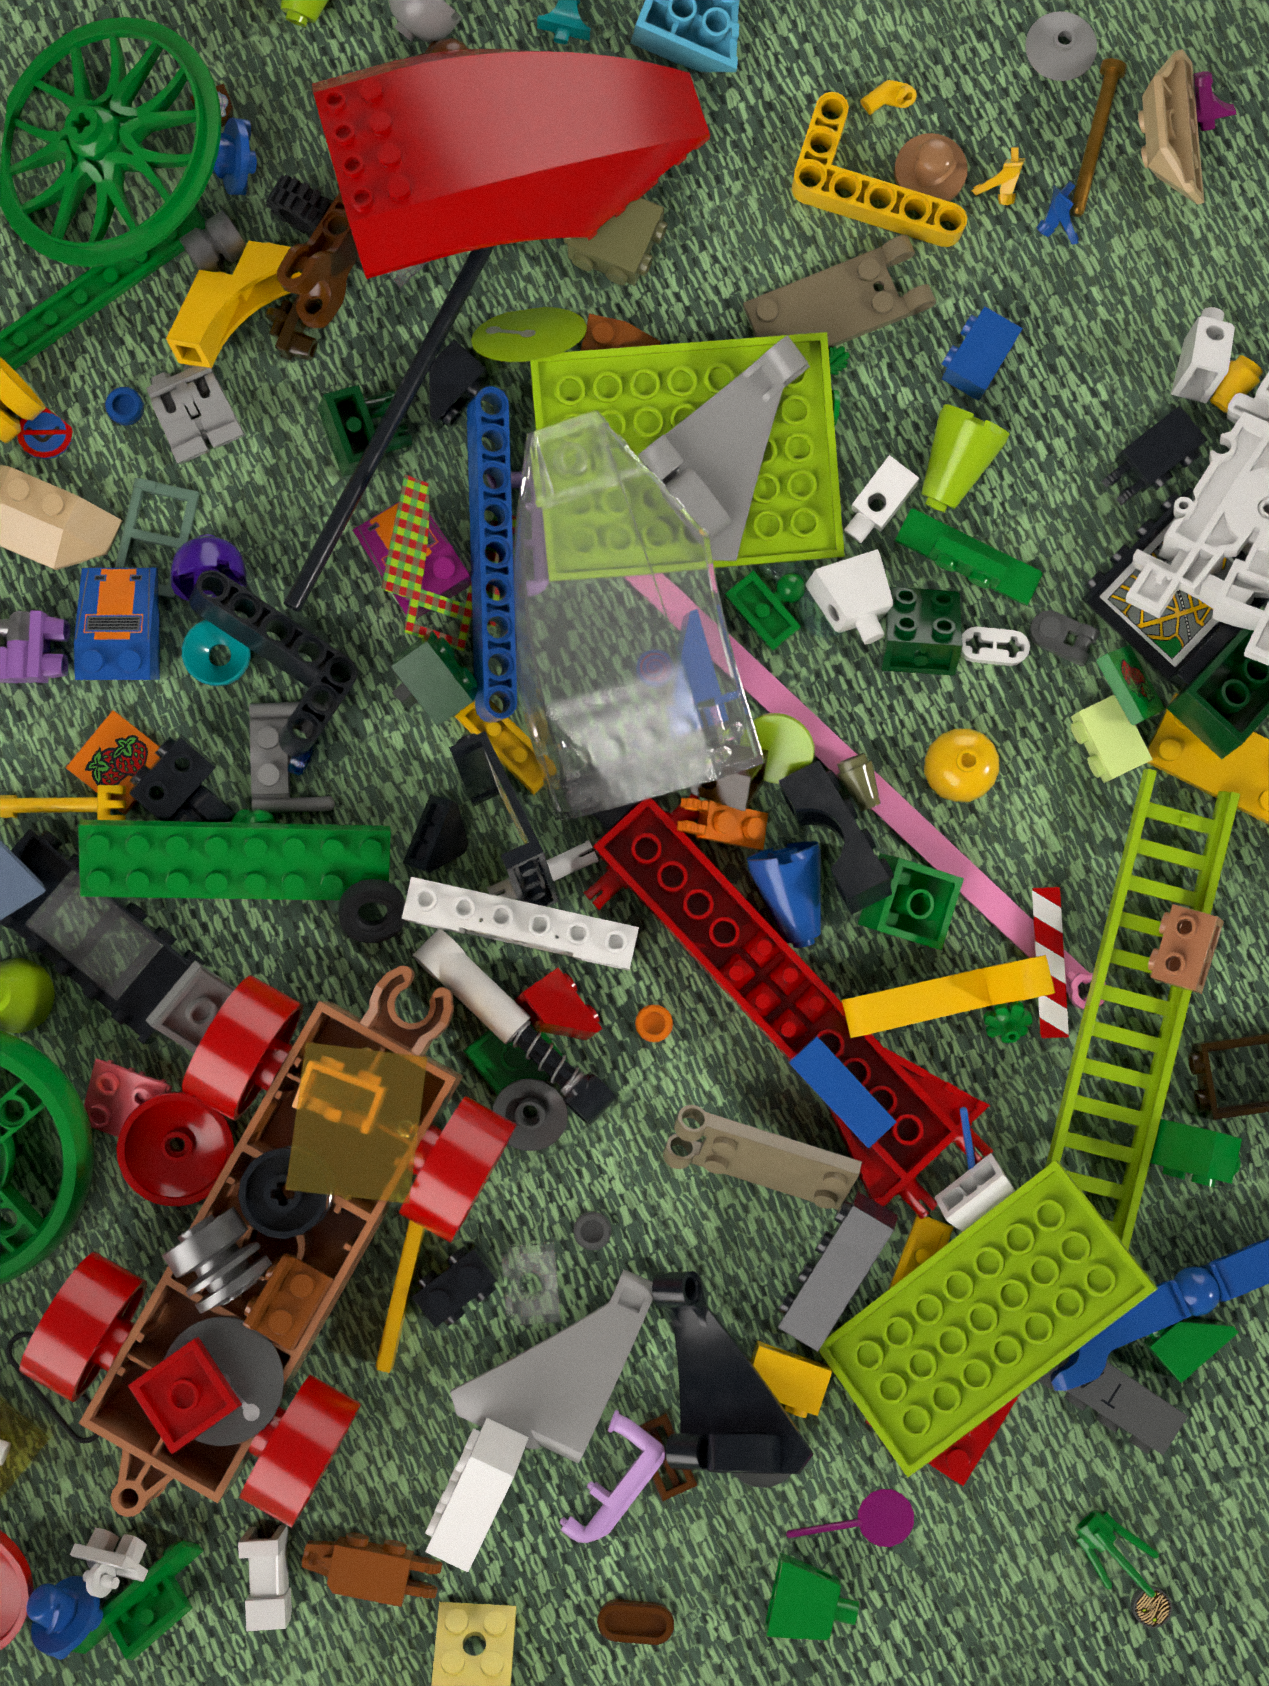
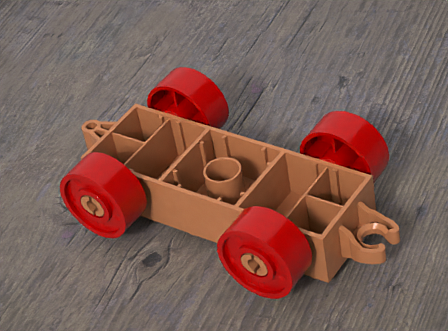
M399 966L382 977L374 988L369 1000V1009L363 1018L356 1016L333 1002L318 1001L294 1045H291L290 1041L300 1022L304 1005L256 977L249 975L234 989L216 1014L201 1039L183 1079L182 1091L234 1121L238 1120L249 1109L262 1089L267 1091L190 1228L212 1214L215 1219L234 1206L248 1227L245 1234L236 1241L238 1247L242 1248L254 1242H258L261 1246L256 1252L246 1258L250 1264L267 1255L272 1263L277 1257L281 1259L283 1254L287 1253L295 1255L334 1278L293 1351L269 1339L276 1348L282 1363L284 1376L282 1398L409 1172L417 1177L401 1206L399 1214L451 1243L485 1186L517 1124L467 1096L462 1099L443 1130L436 1126L463 1078V1075L426 1055L432 1041L440 1037L449 1026L454 1011L453 994L448 988H437L430 998L429 1013L422 1021L418 1023L403 1021L395 1011V1001L401 991L407 989L413 982L414 971L408 966ZM322 1056H326L344 1063L345 1065L342 1070L344 1072L357 1076L359 1070H363L382 1077L380 1085L387 1087L388 1090L372 1133L366 1135L361 1133L359 1128L343 1122L336 1123L323 1118L324 1115L305 1108L296 1109L292 1107L309 1061L315 1060L320 1062ZM320 1074L314 1092L367 1112L375 1095L323 1074ZM288 1145L307 1147L321 1155L332 1169L336 1185L333 1205L322 1221L302 1235L287 1239L267 1237L252 1228L242 1214L238 1198L241 1177L249 1164L267 1151ZM286 1184L284 1185V1195L289 1198L294 1196V1189H288ZM92 1252L72 1272L44 1313L24 1351L19 1371L71 1402L77 1401L86 1392L102 1369L107 1371L105 1378L78 1424L122 1448L118 1484L111 1493V1505L119 1515L131 1517L139 1514L154 1498L158 1497L166 1489L167 1484L172 1479L178 1480L218 1503L234 1485L250 1455L253 1454L259 1459L250 1473L239 1498L291 1528L294 1526L345 1437L362 1403L310 1374L287 1410L279 1406L267 1426L254 1437L228 1446L209 1445L194 1439L177 1452L171 1454L128 1386L162 1362L175 1339L193 1324L213 1317H232L245 1321L247 1316L244 1314L247 1304L256 1293L261 1294L268 1282L265 1279L268 1268L262 1273L257 1282L245 1292L225 1305L211 1308L200 1314L195 1304L209 1294L208 1290L205 1287L189 1297L186 1290L198 1278L196 1272L193 1271L176 1278L168 1266L136 1323H133L131 1321L144 1297L147 1281L99 1253Z

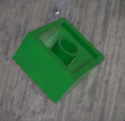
M879 853L878 860L884 857L894 874V878L890 880L892 895L862 909L858 925L942 951L964 878L906 859Z

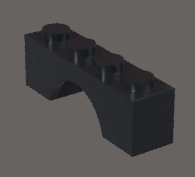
M818 760L780 779L779 784L782 796L799 826L818 825L826 827L835 832L844 842L842 853L830 870L834 886L851 915L892 895L890 880L894 878L891 867L884 857L878 860L873 851L876 845L867 828L860 830L855 821L858 819V815L849 799L843 801L837 792L841 790V787L833 771L825 772Z

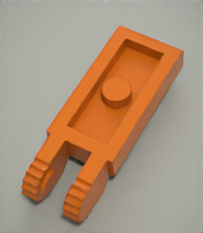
M681 798L680 807L690 811H699L698 824L688 820L678 821V831L695 834L696 838L754 850L764 849L768 813L751 809L741 811L712 800Z

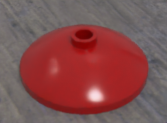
M184 1092L162 1093L139 1104L125 1120L117 1141V1160L125 1181L141 1197L164 1206L190 1205L208 1197L234 1151L233 1133L226 1117ZM176 1137L182 1138L185 1146L182 1149H175L171 1145V1140Z

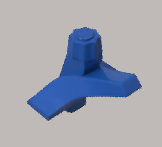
M1069 181L1062 190L1056 185L1053 186L1052 199L1044 220L1041 219L1036 228L1041 234L1049 237L1056 231L1055 228L1060 221L1073 245L1079 243V238L1074 231L1069 215L1073 202L1068 195L1075 188V185Z

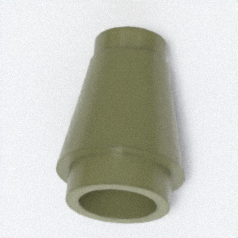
M865 753L850 757L837 764L840 771L837 775L856 805H858L860 811L870 809L881 803L878 797L879 793L872 760L868 761Z

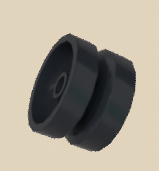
M288 1145L267 1151L249 1164L240 1180L238 1198L242 1214L252 1228L267 1237L287 1239L304 1234L326 1217L334 1202L336 1185L332 1169L321 1155L307 1147ZM285 1184L288 1189H294V1196L289 1198L284 1195L283 1187Z

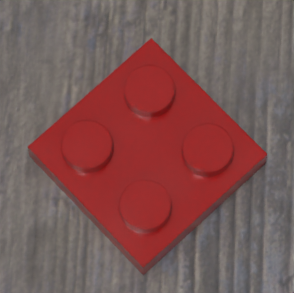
M199 1337L188 1342L128 1385L171 1454L177 1452L242 1405Z

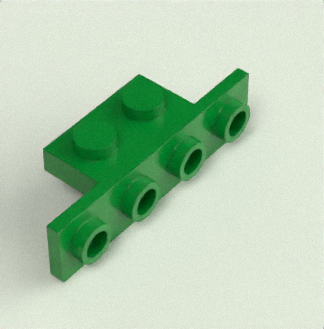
M914 508L910 509L895 539V542L933 560L940 568L950 572L956 571L968 577V580L974 585L981 588H990L1025 606L1029 604L1043 575L1040 570Z
M185 1540L175 1542L167 1547L162 1554L163 1557L152 1567L146 1568L148 1573L143 1582L133 1580V1583L122 1593L115 1594L105 1601L102 1609L103 1618L100 1625L94 1631L89 1632L87 1637L71 1652L86 1654L111 1632L124 1658L134 1660L193 1608L175 1576L204 1550L199 1544Z

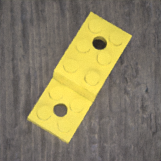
M439 1602L431 1686H511L516 1606ZM472 1636H479L486 1643L484 1651L477 1656H471L463 1649L465 1641Z

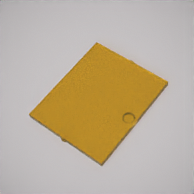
M306 1043L286 1190L343 1196L346 1200L354 1197L409 1204L427 1057L372 1051L369 1047L356 1049Z

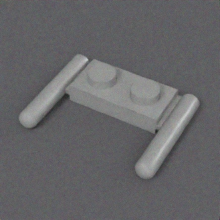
M300 701L250 703L252 811L261 809L270 813L331 811L334 809L335 801L331 796L290 798V768L288 770L290 758L281 749L278 737L288 721V717L292 715ZM311 701L316 709L325 711L320 703Z

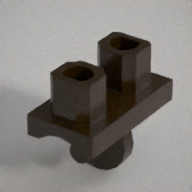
M297 294L294 303L283 300L279 310L270 307L267 309L265 317L273 322L269 334L278 338L275 348L282 353V358L291 361L294 356L311 361L317 350L318 342L316 338L303 334L306 325H304L296 311V303L300 296ZM318 301L310 311V314L319 311L323 303Z

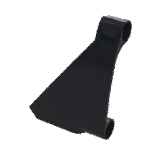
M695 1271L657 1273L652 1284V1295L656 1305L664 1309L672 1320L678 1360L680 1433L671 1434L666 1443V1459L670 1468L707 1470V1472L800 1474L813 1456V1451L753 1364L706 1305L702 1282L698 1273Z

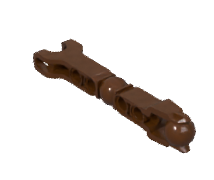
M441 39L440 41L431 42L425 53L419 55L465 50L468 48L458 39ZM340 192L309 240L304 244L298 243L292 246L277 270V279L282 288L287 292L300 295L296 303V311L304 325L311 328H322L332 321L343 304L348 274L359 257ZM297 272L301 273L299 277L291 278L293 274ZM319 299L322 300V308L316 313L310 314V311Z

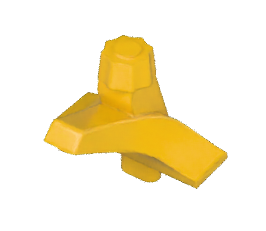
M1011 147V159L1005 161L1003 169L997 175L973 187L974 189L971 191L976 196L1001 184L998 203L1001 205L1015 203L1016 193L1013 192L1025 162V158H1019V147Z

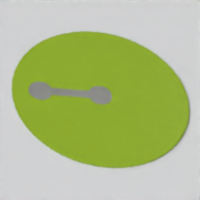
M539 307L512 311L497 315L481 324L473 333L471 344L477 353L493 360L506 362L533 361L548 358L572 348L585 336L587 326L580 315L566 309Z

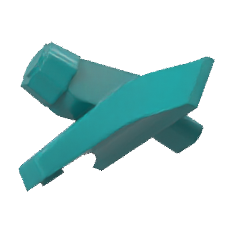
M558 0L557 5L550 13L539 15L537 18V29L554 32L553 41L566 45L569 36L587 41L590 40L591 28L583 23L578 13L577 6L580 4V0Z

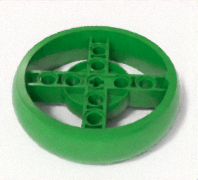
M0 1031V1066L15 1074L21 1081L0 1098V1210L1 1208H9L17 1215V1222L10 1223L2 1218L0 1212V1242L7 1248L0 1252V1285L14 1280L35 1268L64 1242L73 1230L85 1207L92 1185L94 1170L92 1128L88 1113L74 1085L47 1055L35 1046L4 1031ZM8 1100L20 1102L24 1107V1115L15 1116L10 1113L7 1106ZM46 1106L54 1120L61 1141L63 1170L58 1195L47 1216L43 1219L10 1181L15 1168V1145L12 1134Z

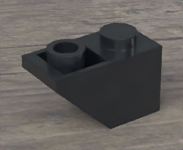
M455 339L435 358L429 369L430 418L433 427L438 431L444 425L447 427L452 426L463 413L461 407L470 398L473 399L480 390L488 387L486 383L488 380L487 369Z

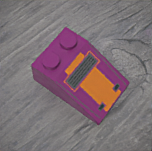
M399 502L352 530L382 578L385 572ZM429 513L428 544L421 589L452 598L470 586L471 576ZM392 593L407 616L410 599ZM418 606L416 619L431 610Z

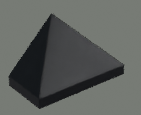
M430 794L403 864L431 873L466 852L469 843L458 803Z

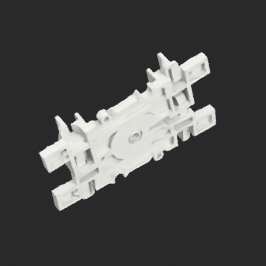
M1268 372L1257 389L1255 398L1237 393L1230 401L1227 419L1233 422L1235 426L1230 432L1223 433L1220 437V444L1227 446L1229 451L1225 454H1219L1213 450L1210 451V465L1193 490V502L1188 497H1180L1175 501L1173 513L1177 519L1173 521L1167 530L1158 555L1172 562L1171 565L1139 549L1134 553L1133 566L1140 570L1141 573L1127 593L1126 602L1160 618L1179 589L1213 608V619L1235 627L1254 630L1245 649L1244 656L1269 666V601L1264 611L1250 606L1254 597L1269 598V514L1263 509L1269 504ZM1248 542L1253 544L1245 561L1235 558L1225 581L1214 576L1215 573L1218 574L1222 569L1224 557H1237Z

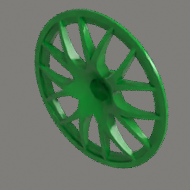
M119 17L91 22L72 30L49 45L30 63L19 77L7 98L0 163V206L13 230L25 243L49 259L69 266L85 268L104 267L118 264L143 254L166 239L181 225L194 209L209 182L218 156L221 139V109L218 92L213 77L199 53L183 37L159 23L141 18ZM119 38H134L152 43L137 64L126 75L125 60ZM109 39L111 76L106 92L93 100L80 47L96 41ZM164 49L175 58L181 68L168 85L153 99L137 108H133L132 102ZM70 53L75 98L41 81V78L56 63ZM188 80L195 100V110L167 111L179 96ZM34 87L59 100L71 110L66 117L65 127L61 131H46L18 119ZM196 122L193 149L189 154L158 153L145 149L141 143L153 132ZM16 126L48 144L29 157L11 165V146ZM66 159L65 170L53 185L35 198L23 204L20 203L15 191L13 175ZM187 166L172 194L154 169ZM126 172H141L165 201L151 217L140 225L133 214L123 188ZM95 182L97 208L89 241L80 243L62 240L86 189ZM61 200L51 235L41 230L27 215L49 207ZM116 207L130 231L114 238L103 240Z

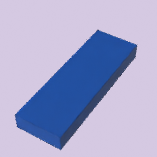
M817 1036L788 1062L868 1149L896 1123L894 1118Z

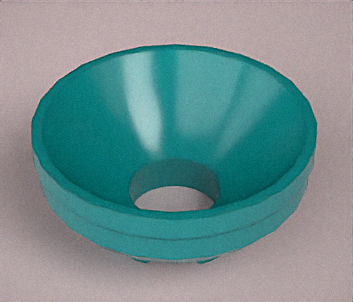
M203 620L194 625L185 636L182 645V659L187 671L199 682L210 686H224L238 680L245 673L251 659V649L209 621ZM224 645L230 649L231 658L226 665L215 666L211 663L209 658L210 651L215 646Z

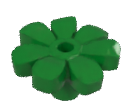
M1020 1001L1011 1002L1009 1008L1005 1003L995 1005V1012L987 1011L983 1016L984 1024L988 1025L986 1027L987 1035L991 1038L1000 1035L1002 1043L1016 1042L1020 1036L1022 1037L1028 1033L1027 1025L1032 1024L1031 1013L1024 1011L1023 1003Z

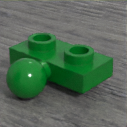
M753 570L725 593V598L768 649L773 652L801 628L783 604L785 602L794 603L799 601L805 594L806 585L801 576L788 573L778 580L776 591L772 593Z

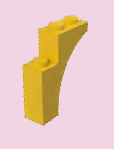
M248 241L233 274L221 271H198L166 337L178 363L212 369L223 345L241 323L268 303L290 294L279 283L277 270L291 246L276 245L270 242ZM297 272L291 278L299 277L301 273Z

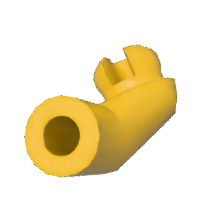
M887 80L863 97L860 103L867 113L871 115L883 105L898 108L911 106L917 98V93L912 86L906 83Z

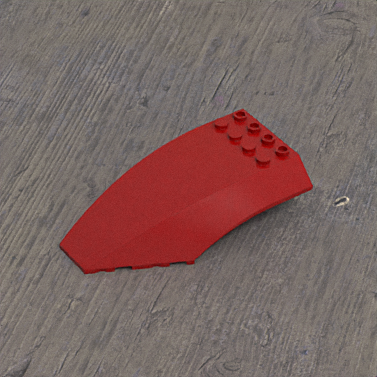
M515 49L453 50L399 59L312 83L313 95L343 204L366 279L443 257L502 244L554 238H587L589 241L597 235V229L613 216L617 218L626 210V206L630 202L638 200L658 183V178L674 164L676 166L680 165L687 158L689 152L699 149L710 139V133L689 72L614 56Z

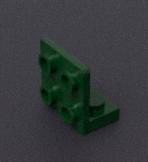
M889 587L893 606L886 613V638L881 659V671L955 676L963 646L960 593L946 590Z

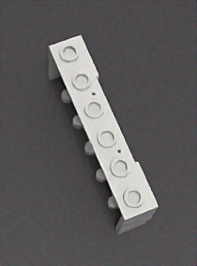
M411 877L402 919L411 923L465 934L466 931L467 934L566 955L574 959L627 971L630 970L639 929L636 926Z

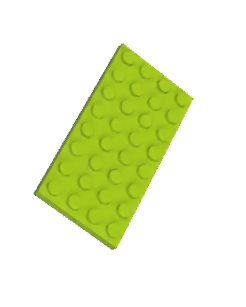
M1054 1160L827 1337L819 1352L905 1475L910 1477L1158 1290V1288L1059 1161Z

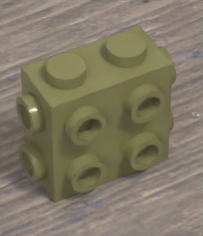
M641 197L636 201L630 202L626 206V210L617 218L613 216L597 229V235L588 241L587 238H565L564 243L568 247V258L580 269L586 271L595 269L604 273L607 279L616 284L625 285L628 283L635 286L639 276L646 277L651 267L653 255H650V251L654 242L660 244L667 230L668 223L664 222V207Z

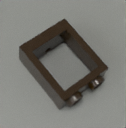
M1269 1033L1191 1044L1193 1052L1188 1054V1064L1191 1073L1197 1075L1199 1090L1194 1091V1100L1198 1112H1203V1118L1216 1120L1269 1112V1099L1217 1107L1208 1054L1211 1051L1267 1044L1269 1054Z

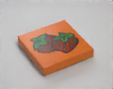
M112 710L67 765L66 769L96 793H98V785L126 786V794H111V800L126 801V809H118L126 815L137 802L129 794L130 789L134 786L129 780L144 764L151 768L160 758L155 754L160 746L120 714Z

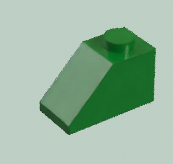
M1186 1318L1149 1334V1337L1143 1343L1169 1374L1182 1383L1239 1332L1234 1326L1224 1321Z

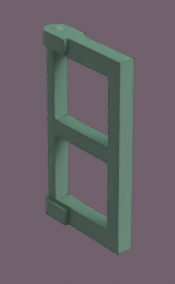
M135 478L115 568H126L132 540L176 548L177 552L178 548L190 539L200 492L157 483L143 478ZM143 493L187 501L179 538L135 529ZM170 574L168 586L158 584L159 596L176 599V594L171 587Z

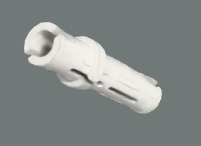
M589 840L546 860L553 881L598 862L595 851L579 857L592 851L593 847ZM509 878L487 887L491 895H497L505 891V893L499 896L517 899Z

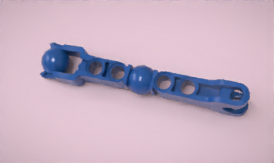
M1269 1237L1200 1267H1186L1178 1272L1173 1280H1166L1157 1284L1158 1290L1070 1355L1068 1363L1052 1372L1050 1381L1054 1390L1066 1391L1099 1378L1106 1366L1108 1355L1116 1348L1191 1317V1315H1206L1217 1306L1218 1302H1226L1269 1284Z

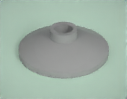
M1059 11L1042 16L1031 26L1026 37L1025 48L1030 64L1038 73L1052 80L1068 81L1083 75L1091 67L1097 53V40L1094 31L1084 19L1073 13ZM1066 37L1070 43L1063 45L1058 41V38Z

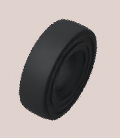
M368 879L351 885L340 898L338 905L340 925L349 937L359 942L379 943L389 940L397 935L405 924L406 920L402 919L405 899L401 891L387 881ZM379 902L387 908V913L379 920L367 921L358 915V910L365 903Z

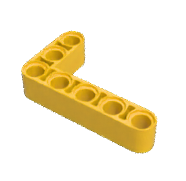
M837 92L823 94L816 103L795 168L791 190L796 200L803 204L899 234L908 235L909 237L941 247L955 245L962 236L967 224L966 212L958 204L832 165L845 127L849 105L845 97ZM833 112L837 114L838 118L834 120L827 119L823 113ZM823 145L828 151L817 153L811 147ZM811 178L816 181L817 185L807 187L800 180ZM837 189H846L852 196L842 198L835 191ZM875 199L881 200L887 207L883 209L875 208L870 201ZM914 210L920 214L921 219H910L905 212ZM949 221L954 224L956 230H946L940 225V222Z
M1042 955L843 999L842 1003L850 1038L991 1005L1055 993L1047 957Z

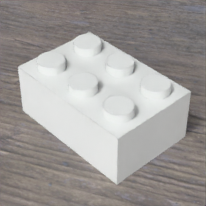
M486 1418L481 1431L473 1428L425 1534L431 1536L425 1551L426 1553L469 1572L515 1476L529 1437L489 1418Z

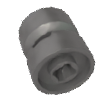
M222 210L205 221V229L194 228L179 238L198 269L218 272L224 269L223 262L226 260L233 263L239 259L246 247L242 237Z

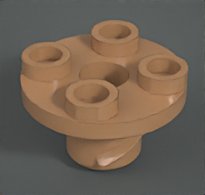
M927 133L918 135L904 144L897 155L893 173L898 186L951 201L963 188L968 168L963 151L953 140L940 134Z

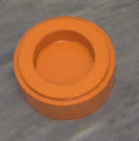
M648 1005L637 1014L635 1026L638 1034L644 1040L659 1042L667 1038L671 1033L673 1020L666 1008L660 1005Z

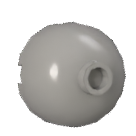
M389 0L390 10L398 20L395 28L411 42L415 37L425 42L439 41L445 38L462 19V16L444 0Z

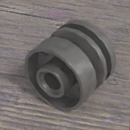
M234 1206L215 1219L211 1214L177 1237L180 1243L162 1255L176 1278L193 1271L198 1275V1278L186 1290L189 1297L205 1287L208 1290L209 1294L195 1304L200 1314L211 1308L225 1305L245 1292L272 1265L267 1255L252 1264L246 1259L261 1247L258 1242L251 1243L242 1248H239L236 1244V1241L245 1234L248 1227Z

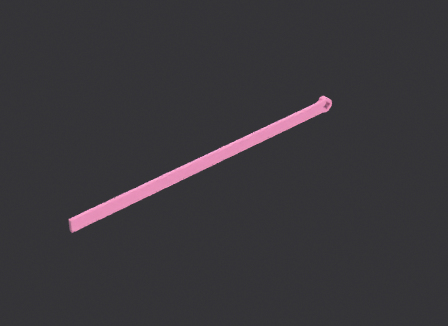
M665 573L624 576L680 630H682L684 615L690 611L698 610L711 659L768 713L786 714L800 721L812 736L815 747L814 756L829 770H832L840 780L837 775L840 772L837 764L857 755L846 743ZM874 771L879 793L878 797L881 803L870 809L934 869L964 878L960 894L1028 958L1036 957L1034 920ZM1064 950L1066 994L1074 1006L1084 1009L1087 997L1083 1000L1080 998L1078 986L1081 982L1088 984L1092 980L1093 973H1089ZM1100 1000L1099 1006L1103 1004L1105 1000Z

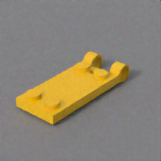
M1177 693L1173 695L1170 703L1178 696ZM1166 709L1147 747L1153 759L1147 763L1217 798L1218 791L1239 793L1237 809L1269 825V739L1253 732L1241 746L1221 759Z

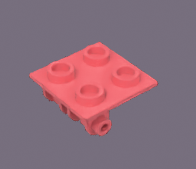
M96 1058L84 1102L91 1128L118 1137L125 1120L139 1104L153 1096L171 1092L172 1086L168 1085L165 1079L157 1080L147 1077L143 1071L136 1073L135 1068L130 1067L127 1069L114 1064L113 1060L109 1059L106 1062Z

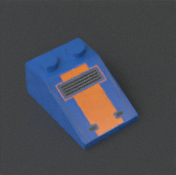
M82 568L74 636L75 680H160L158 568Z

